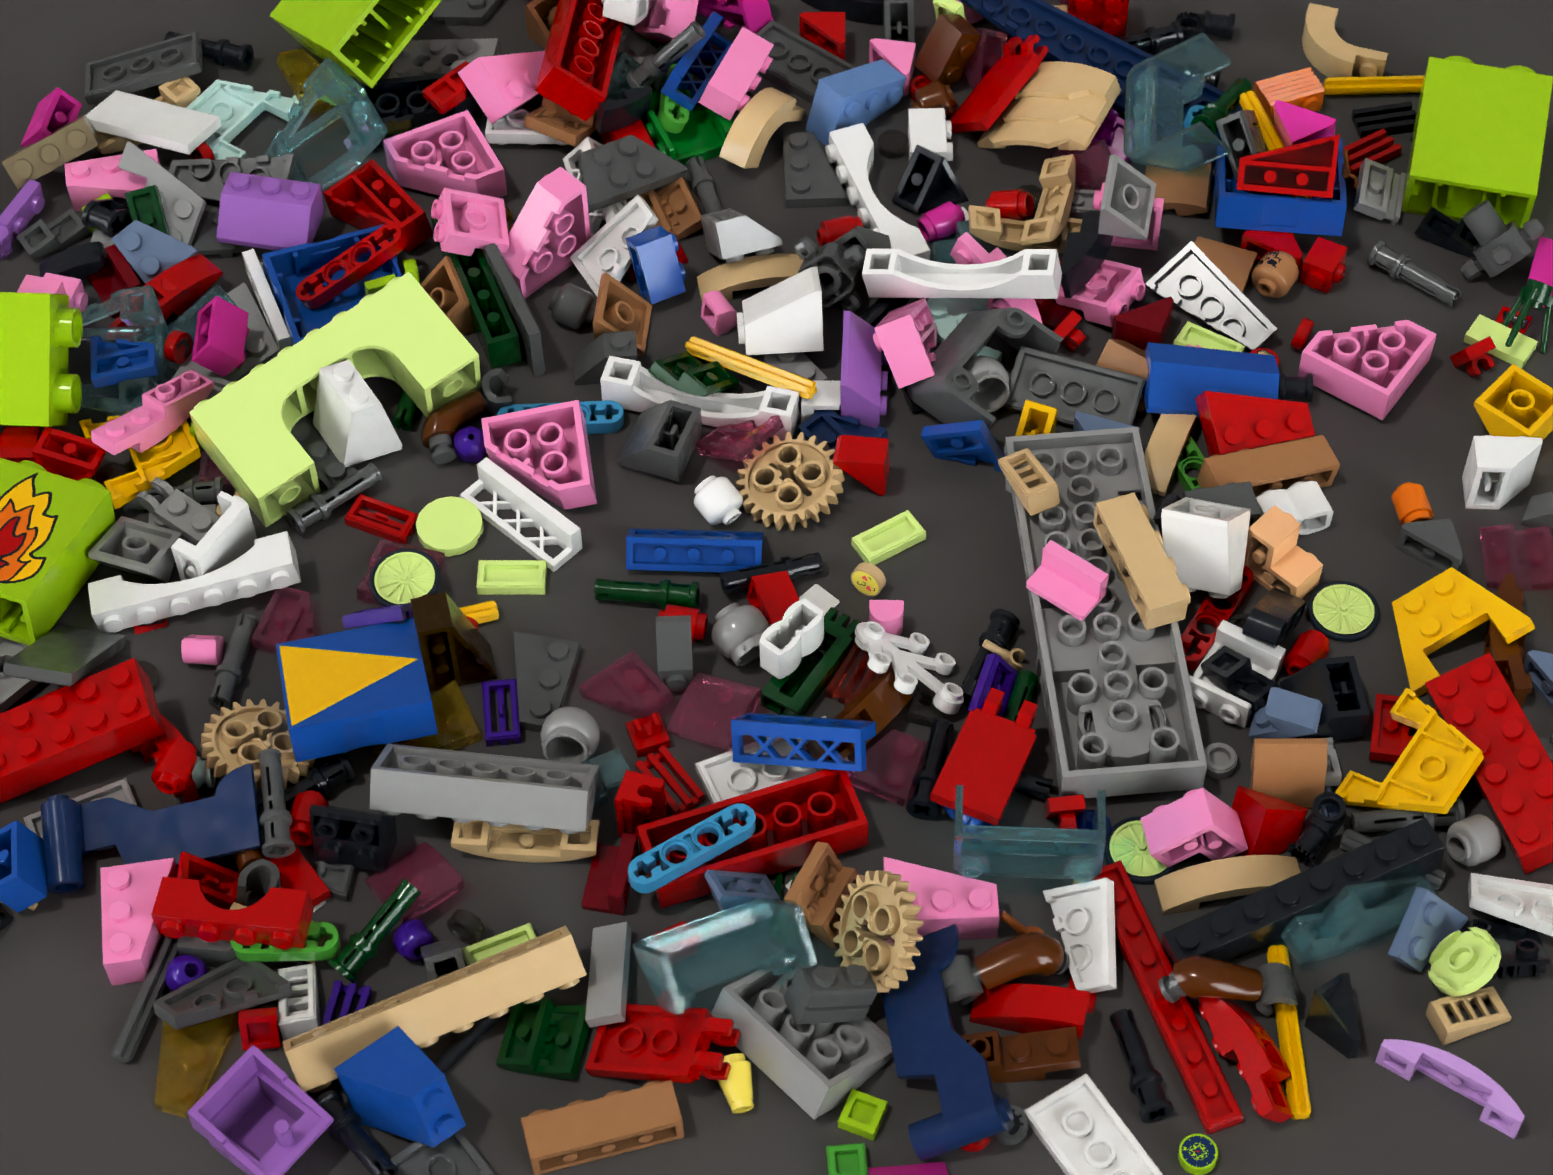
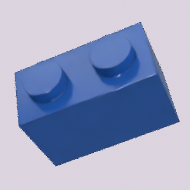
M657 226L625 238L639 292L645 300L652 305L686 292L683 280H686V272L681 262H678L676 252L679 251V245L673 233H669L663 227Z
M16 820L0 829V901L19 913L47 897V879L43 838Z

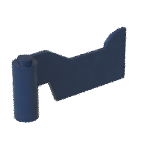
M251 763L240 766L228 773L219 782L215 796L150 811L114 798H103L80 804L64 794L50 796L40 806L47 890L52 893H69L82 889L85 886L82 855L117 847L124 864L174 858L176 866L179 867L180 854L184 851L202 859L210 860L262 847L254 769Z
M955 924L923 936V941L916 942L915 947L921 954L920 956H912L915 969L906 970L908 980L899 981L898 989H890L889 993H881L897 1076L900 1079L935 1078L942 1112L911 1123L908 1126L912 1147L921 1161L1007 1131L1010 1127L1009 1121L1013 1120V1112L1008 1100L1005 1097L1000 1098L993 1090L987 1061L953 1029L941 971L945 970L952 963L957 953L959 933L958 927Z

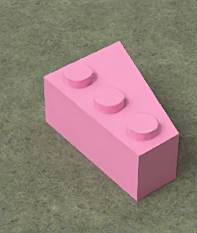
M649 0L648 16L635 26L634 32L660 44L670 42L687 28L692 21H695L699 0Z
M742 27L709 81L698 103L730 121L735 112H740L750 99V96L747 95L748 91L753 94L762 79V77L758 76L759 72L765 74L773 58L768 55L774 44Z
M545 51L478 57L457 72L491 124L540 95V93L535 91Z
M157 149L143 151L161 165ZM122 154L64 164L66 186L74 211L82 212V207L106 193L111 197L126 199L125 193L145 188L148 179L119 169L118 165Z
M925 298L890 311L874 328L876 333L873 334V339L878 351L884 352L896 384L900 389L935 375V369L931 362L936 361V355L934 352L930 353V348L936 347L937 326Z
M883 856V871H892V874H900L901 881H908L910 883L908 892H916L917 894L912 904L921 906V910L916 915V920L924 922L921 927L917 928V934L923 937L955 924L958 927L959 940L998 938L1000 916L997 884Z
M174 858L100 868L103 966L112 986L142 982L147 976L162 942V934L158 933L151 914L162 877L177 878L178 867Z

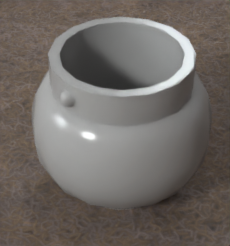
M981 355L971 357L963 366L977 380V390L970 400L988 413L994 412L1001 408L1008 400L1010 394L1008 373L1004 366L993 357Z
M732 603L719 611L715 616L717 622L714 624L711 633L716 649L726 658L732 659L737 667L746 665L760 657L759 641L764 631L769 627L765 615L753 605L739 606L738 603Z
M565 706L554 710L546 717L540 732L543 755L546 760L585 764L595 754L600 743V728L595 718L586 710L575 706Z

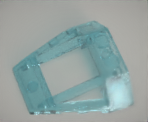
M328 57L307 78L302 87L306 90L299 104L293 103L289 110V113L292 114L289 122L283 131L278 130L265 155L270 157L293 154L292 151L342 117L351 132L343 141L349 150L347 153L308 179L300 164L296 161L292 180L320 184L321 191L349 175L377 147L388 132L365 90ZM318 97L335 106L296 133Z
M150 285L119 290L111 294V299L101 304L95 302L85 307L86 311L81 313L83 326L120 312V320L130 327L83 328L81 341H91V336L96 335L101 336L102 340L132 339L134 343L140 341L154 343L158 351L159 375L119 381L118 384L95 388L93 384H82L81 407L109 413L125 414L142 406L143 393L167 382V359L164 355V343L168 336V328L154 289ZM102 396H119V399L107 398Z

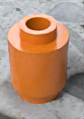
M1407 482L1398 486L1393 492L1391 500L1401 526L1408 522L1432 520L1434 514L1422 485Z

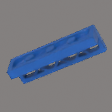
M714 11L702 27L706 36L682 56L660 91L679 105L690 110V112L702 96V92L705 91L709 81L732 45L730 41L715 32L723 17ZM709 41L724 51L713 50ZM700 59H708L711 66H704ZM690 74H698L701 81H693ZM677 89H688L692 99Z
M630 528L626 536V570L727 572L762 564L764 532Z
M746 713L731 720L733 762L863 772L867 769L865 741L876 736V721ZM743 735H751L761 746L755 754L744 753ZM778 737L784 738L793 748L788 756H781L771 745ZM809 740H816L826 751L819 759L813 758L805 750L804 746ZM842 742L854 743L855 761H846L837 752L836 749Z

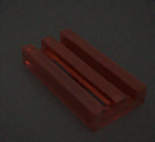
M855 642L826 689L827 698L833 699V697H836L838 702L844 705L870 685L878 675V673L869 668L856 692L852 694L853 689L868 666L869 655L865 651L843 690L839 688L859 653L863 650Z

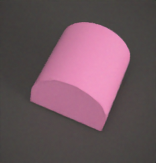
M715 290L705 293L702 301L701 318L717 337L731 331L737 324L736 310L720 291Z
M869 600V621L882 625L886 633L900 636L903 631L904 601Z
M191 634L182 639L181 654L183 663L221 664L224 653V637Z

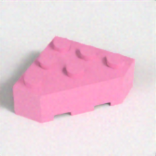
M468 110L383 140L387 166L399 186L439 196L443 188L497 198L507 195L504 168Z
M561 166L550 174L545 175L536 183L508 234L510 245L506 253H501L524 299L573 265L570 257L591 238L586 185Z
M1410 320L1395 321L1394 326L1377 328L1376 324L1351 327L1349 332L1334 334L1332 330L1319 331L1302 351L1297 377H1305L1307 373H1312L1314 386L1383 421L1429 362L1437 334Z
M579 400L481 418L484 446L489 459L521 484L564 510L597 504L586 420Z

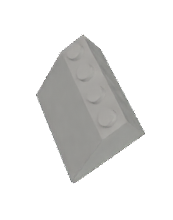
M793 952L722 988L711 1014L714 1018L732 1019L734 1022L733 1029H738L741 1033L736 1047L809 1116L816 1119L839 1106L848 1098L851 1089L857 1090L891 1060L893 1052L890 1037L867 1016L864 1021L795 1023L785 1003L784 996L789 985L792 984L797 968L813 967L796 952Z

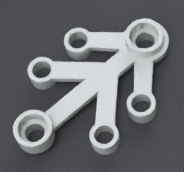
M861 622L857 625L855 629V643L861 649L868 652L869 660L867 665L872 671L880 674L886 673L892 662L895 675L894 687L896 690L903 694H912L918 680H920L936 693L933 698V704L938 710L946 714L958 713L964 701L962 688L950 682L943 684L924 669L934 670L942 675H950L956 664L955 659L951 655L938 653L935 658L923 656L930 641L921 633L914 632L909 638L886 633L883 626L877 622ZM898 648L907 649V650H909V651H911V652L902 651V650H900V649H898Z

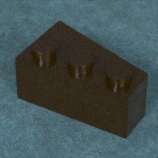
M446 592L426 594L410 599L430 692L497 678L490 644Z

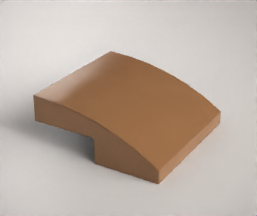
M543 97L542 106L525 115L524 127L575 147L597 129L595 124L598 109L586 122L577 116L571 115L566 109L553 101Z
M1182 158L1147 160L1145 176L1157 184L1154 198H1164L1163 210L1175 209L1178 217L1208 212L1213 172L1211 163Z
M682 176L657 193L654 190L639 194L659 219L655 227H663L669 233H673L677 240L685 238L703 228L700 217L703 214L688 183Z
M1197 236L1194 244L1244 293L1258 253Z
M1327 738L1254 739L1250 762L1252 770L1250 789L1305 808H1313L1315 798L1324 793Z
M816 842L784 897V901L814 935L830 948L837 949L839 943L833 942V938L839 935V930L833 926V923L839 922L841 917L837 914L836 908L844 907L841 895H850L848 884L856 883V876L859 874L855 868L844 867L829 843Z

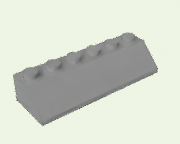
M387 744L371 767L370 809L380 810L382 814L391 816L409 813L416 814L421 819H434L438 816L452 818L453 821L458 823H469L476 820L486 821L489 825L496 827L514 824L523 825L528 830L536 831L544 828L559 829L560 832L565 834H577L586 832L592 818L599 765Z

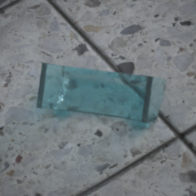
M1204 32L1137 63L1129 71L1126 78L1124 154L1132 162L1188 172L1229 154V148L1202 121L1183 129L1184 104L1197 99L1202 94L1205 76L1231 65V60Z
M956 785L952 838L953 868L961 873L962 876L967 878L999 876L1074 879L1078 882H1089L1102 872L1106 845L1105 790L1097 791L1092 830L963 825V785Z
M769 897L749 901L642 939L633 944L636 959L660 1008L676 1015L684 1013V1010L691 1007L690 1001L697 997V992L757 970H772L773 975H781L794 970V964L798 962L808 966L818 964L801 906Z

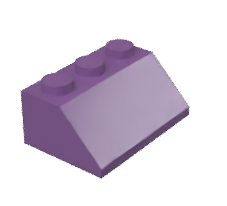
M230 171L220 197L217 242L269 250H280L312 243L325 212L320 184Z
M844 311L840 416L859 419L862 425L877 429L880 426V416H886L887 396H881V390H887L888 371H881V365L888 366V361L884 352H879L874 343L873 334L876 333L874 327L853 312Z

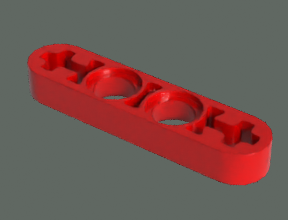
M388 223L381 226L303 279L296 288L298 299L308 309H317L399 254L407 244L405 234L397 224ZM390 237H393L394 239L391 242H389L388 239ZM376 246L380 247L379 251L375 248ZM371 252V256L367 261L358 262V258L363 253ZM345 270V274L341 279L332 280L335 272ZM326 282L328 285L324 287L322 283ZM314 290L315 293L310 296L309 293Z
M1244 565L1241 589L1228 598L1223 599L1228 601L1231 607L1226 610L1217 609L1214 607L1213 602L1220 598H1213L1207 595L1181 635L1184 654L1192 649L1194 641L1198 643L1196 653L1191 654V656L1185 655L1188 670H1196L1215 642L1216 631L1222 620L1231 623L1249 595L1254 577L1253 572L1246 565ZM1203 623L1211 624L1216 631L1211 634H1204L1197 629V626Z

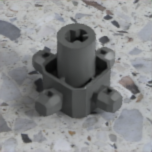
M1483 201L1461 217L1478 241V244L1473 248L1476 258L1471 257L1461 267V271L1468 280L1482 275V270L1484 269L1490 278L1500 274L1532 252V245L1529 240L1532 239L1534 241L1541 236L1545 230L1544 226L1538 218L1525 222L1521 229L1515 220L1505 224L1490 201Z
M805 236L800 239L794 246L795 252L800 259H804L798 273L810 267H818L822 291V307L829 308L837 301H840L839 305L845 311H856L862 303L861 298L853 288L858 279V266L865 259V250L860 245H853L844 251L834 241L826 243L817 250V245L810 238Z

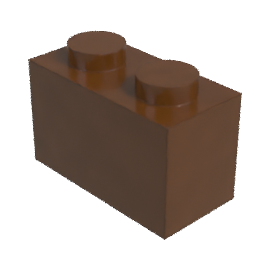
M939 14L914 65L932 82L941 81L943 85H955L962 76L963 69L970 56L974 53L982 35L959 14Z

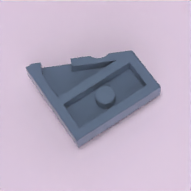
M134 220L111 238L145 284L175 264L199 254L196 248L138 220Z

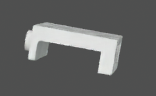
M221 491L217 495L222 516L195 546L178 538L171 546L181 581L217 570L236 560L255 545L254 540L257 539L249 505L243 498L237 495L231 496Z
M1222 620L1216 631L1215 642L1193 676L1189 675L1194 704L1196 708L1205 709L1219 716L1223 721L1236 724L1245 729L1254 714L1251 710L1252 705L1223 691L1202 671L1201 664L1225 645L1250 658L1252 670L1274 681L1282 669L1286 649L1281 646H1277L1274 649L1243 635L1242 628Z

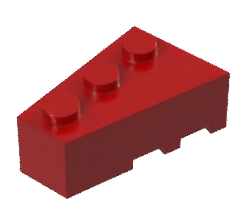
M1340 134L1240 157L1236 190L1333 198Z
M374 159L323 192L331 216L360 230L388 223L397 224L406 236L407 244L403 250L407 252L433 235L425 211Z
M1204 391L1195 398L1209 457L1315 436L1308 403Z

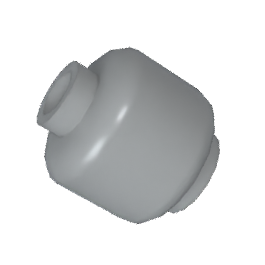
M1475 814L1468 816L1449 827L1446 835L1447 851L1454 860L1468 867L1479 865L1494 858L1499 853L1501 848L1500 830L1485 815Z

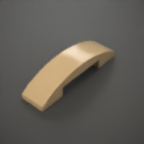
M187 76L159 86L161 96L154 100L186 108L198 97L201 90ZM95 130L101 140L100 144L95 148L101 154L123 151L127 141L136 146L142 143Z
M1074 154L1044 160L1039 177L1043 187L1034 219L1026 220L1020 239L1022 246L1053 241L1063 231L1070 215L1074 197L1076 159Z
M969 205L968 208L969 231L971 234L992 245L1019 252L1024 249H1057L1058 253H1064L1067 233L1080 232L1082 219L1068 218L1063 231L1055 240L1022 246L1020 239L1026 221L1001 218L1000 209L974 205Z
M765 254L746 257L741 261L724 263L697 276L701 303L703 295L710 291H720L727 300H733V291L778 284L798 274L804 259L801 260L798 254Z
M1160 415L1144 453L1152 493L1165 497L1175 475L1176 465L1193 426H1196L1199 420L1196 417L1197 415Z
M473 820L469 823L454 821L451 847L482 857L515 862L548 863L578 860L596 855L600 822L599 820H591L586 832L565 834L560 832L559 829L553 828L535 831L525 829L523 825L508 824L507 826L496 827L489 825L486 821Z
M1282 855L1238 856L1213 860L1177 870L1154 880V886L1162 915L1198 910L1200 902L1253 894L1299 874L1301 871L1295 857Z

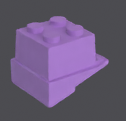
M254 1045L187 1112L193 1129L205 1137L211 1147L247 1175H284L334 1122V1118L289 1079L282 1069Z

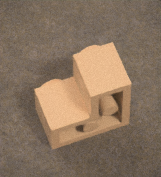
M1274 505L1249 527L1244 565L1253 572V579L1269 591L1276 587L1303 599L1319 584L1323 564L1312 553L1304 551L1297 545L1301 524L1291 514L1283 512Z

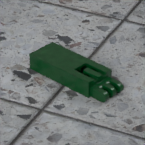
M831 607L824 616V638L821 644L825 646L823 649L818 650V658L821 660L819 662L817 660L813 662L808 660L813 654L812 652L802 657L799 666L787 677L778 679L773 676L760 693L761 706L778 715L805 716L853 652V639L856 636L855 629L861 622L855 619L846 628L850 621V616L843 613L834 622L839 611Z

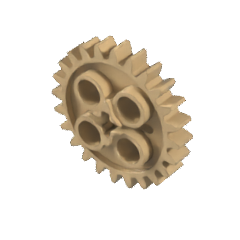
M787 432L785 440L780 441L777 435H774V443L771 445L764 440L761 441L763 448L761 451L752 448L750 451L753 459L743 458L742 461L745 469H738L737 472L740 480L736 481V486L743 497L742 504L746 514L751 513L753 521L756 522L762 519L765 528L774 522L777 531H780L785 523L788 524L791 531H794L797 522H800L804 528H807V519L812 518L817 523L820 522L818 513L821 511L825 514H830L828 503H839L836 494L843 493L841 482H844L845 478L842 469L832 463L835 449L829 450L826 441L818 444L816 435H813L806 441L803 432H800L797 439H792L790 432Z
M247 699L246 706L244 707L235 701L233 702L232 711L221 707L220 716L212 714L210 723L204 724V732L201 734V758L206 759V768H214V777L227 775L234 769L251 763L254 769L256 793L261 786L258 753L260 751L278 749L281 752L284 790L287 786V780L295 784L299 782V775L307 777L309 767H314L315 759L301 762L295 761L288 730L286 710L279 709L280 703L278 701L272 707L267 706L265 699H262L259 705H254L250 699Z
M881 870L866 871L865 875L856 876V883L848 884L850 895L842 894L841 899L844 907L836 908V912L841 918L839 922L833 923V926L839 930V935L833 938V942L840 944V948L835 953V957H843L840 967H848L851 964L865 966L877 987V993H889L890 989L899 988V981L908 980L906 970L915 969L912 956H920L921 954L915 945L916 942L923 941V937L917 934V928L921 927L924 922L916 920V915L921 910V906L912 904L917 894L916 892H908L910 883L908 881H901L900 874H892V871Z

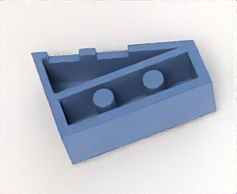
M880 59L819 79L805 130L813 132L816 139L825 146L829 145L830 131L860 123L867 125L897 105L903 96L907 77L886 61Z

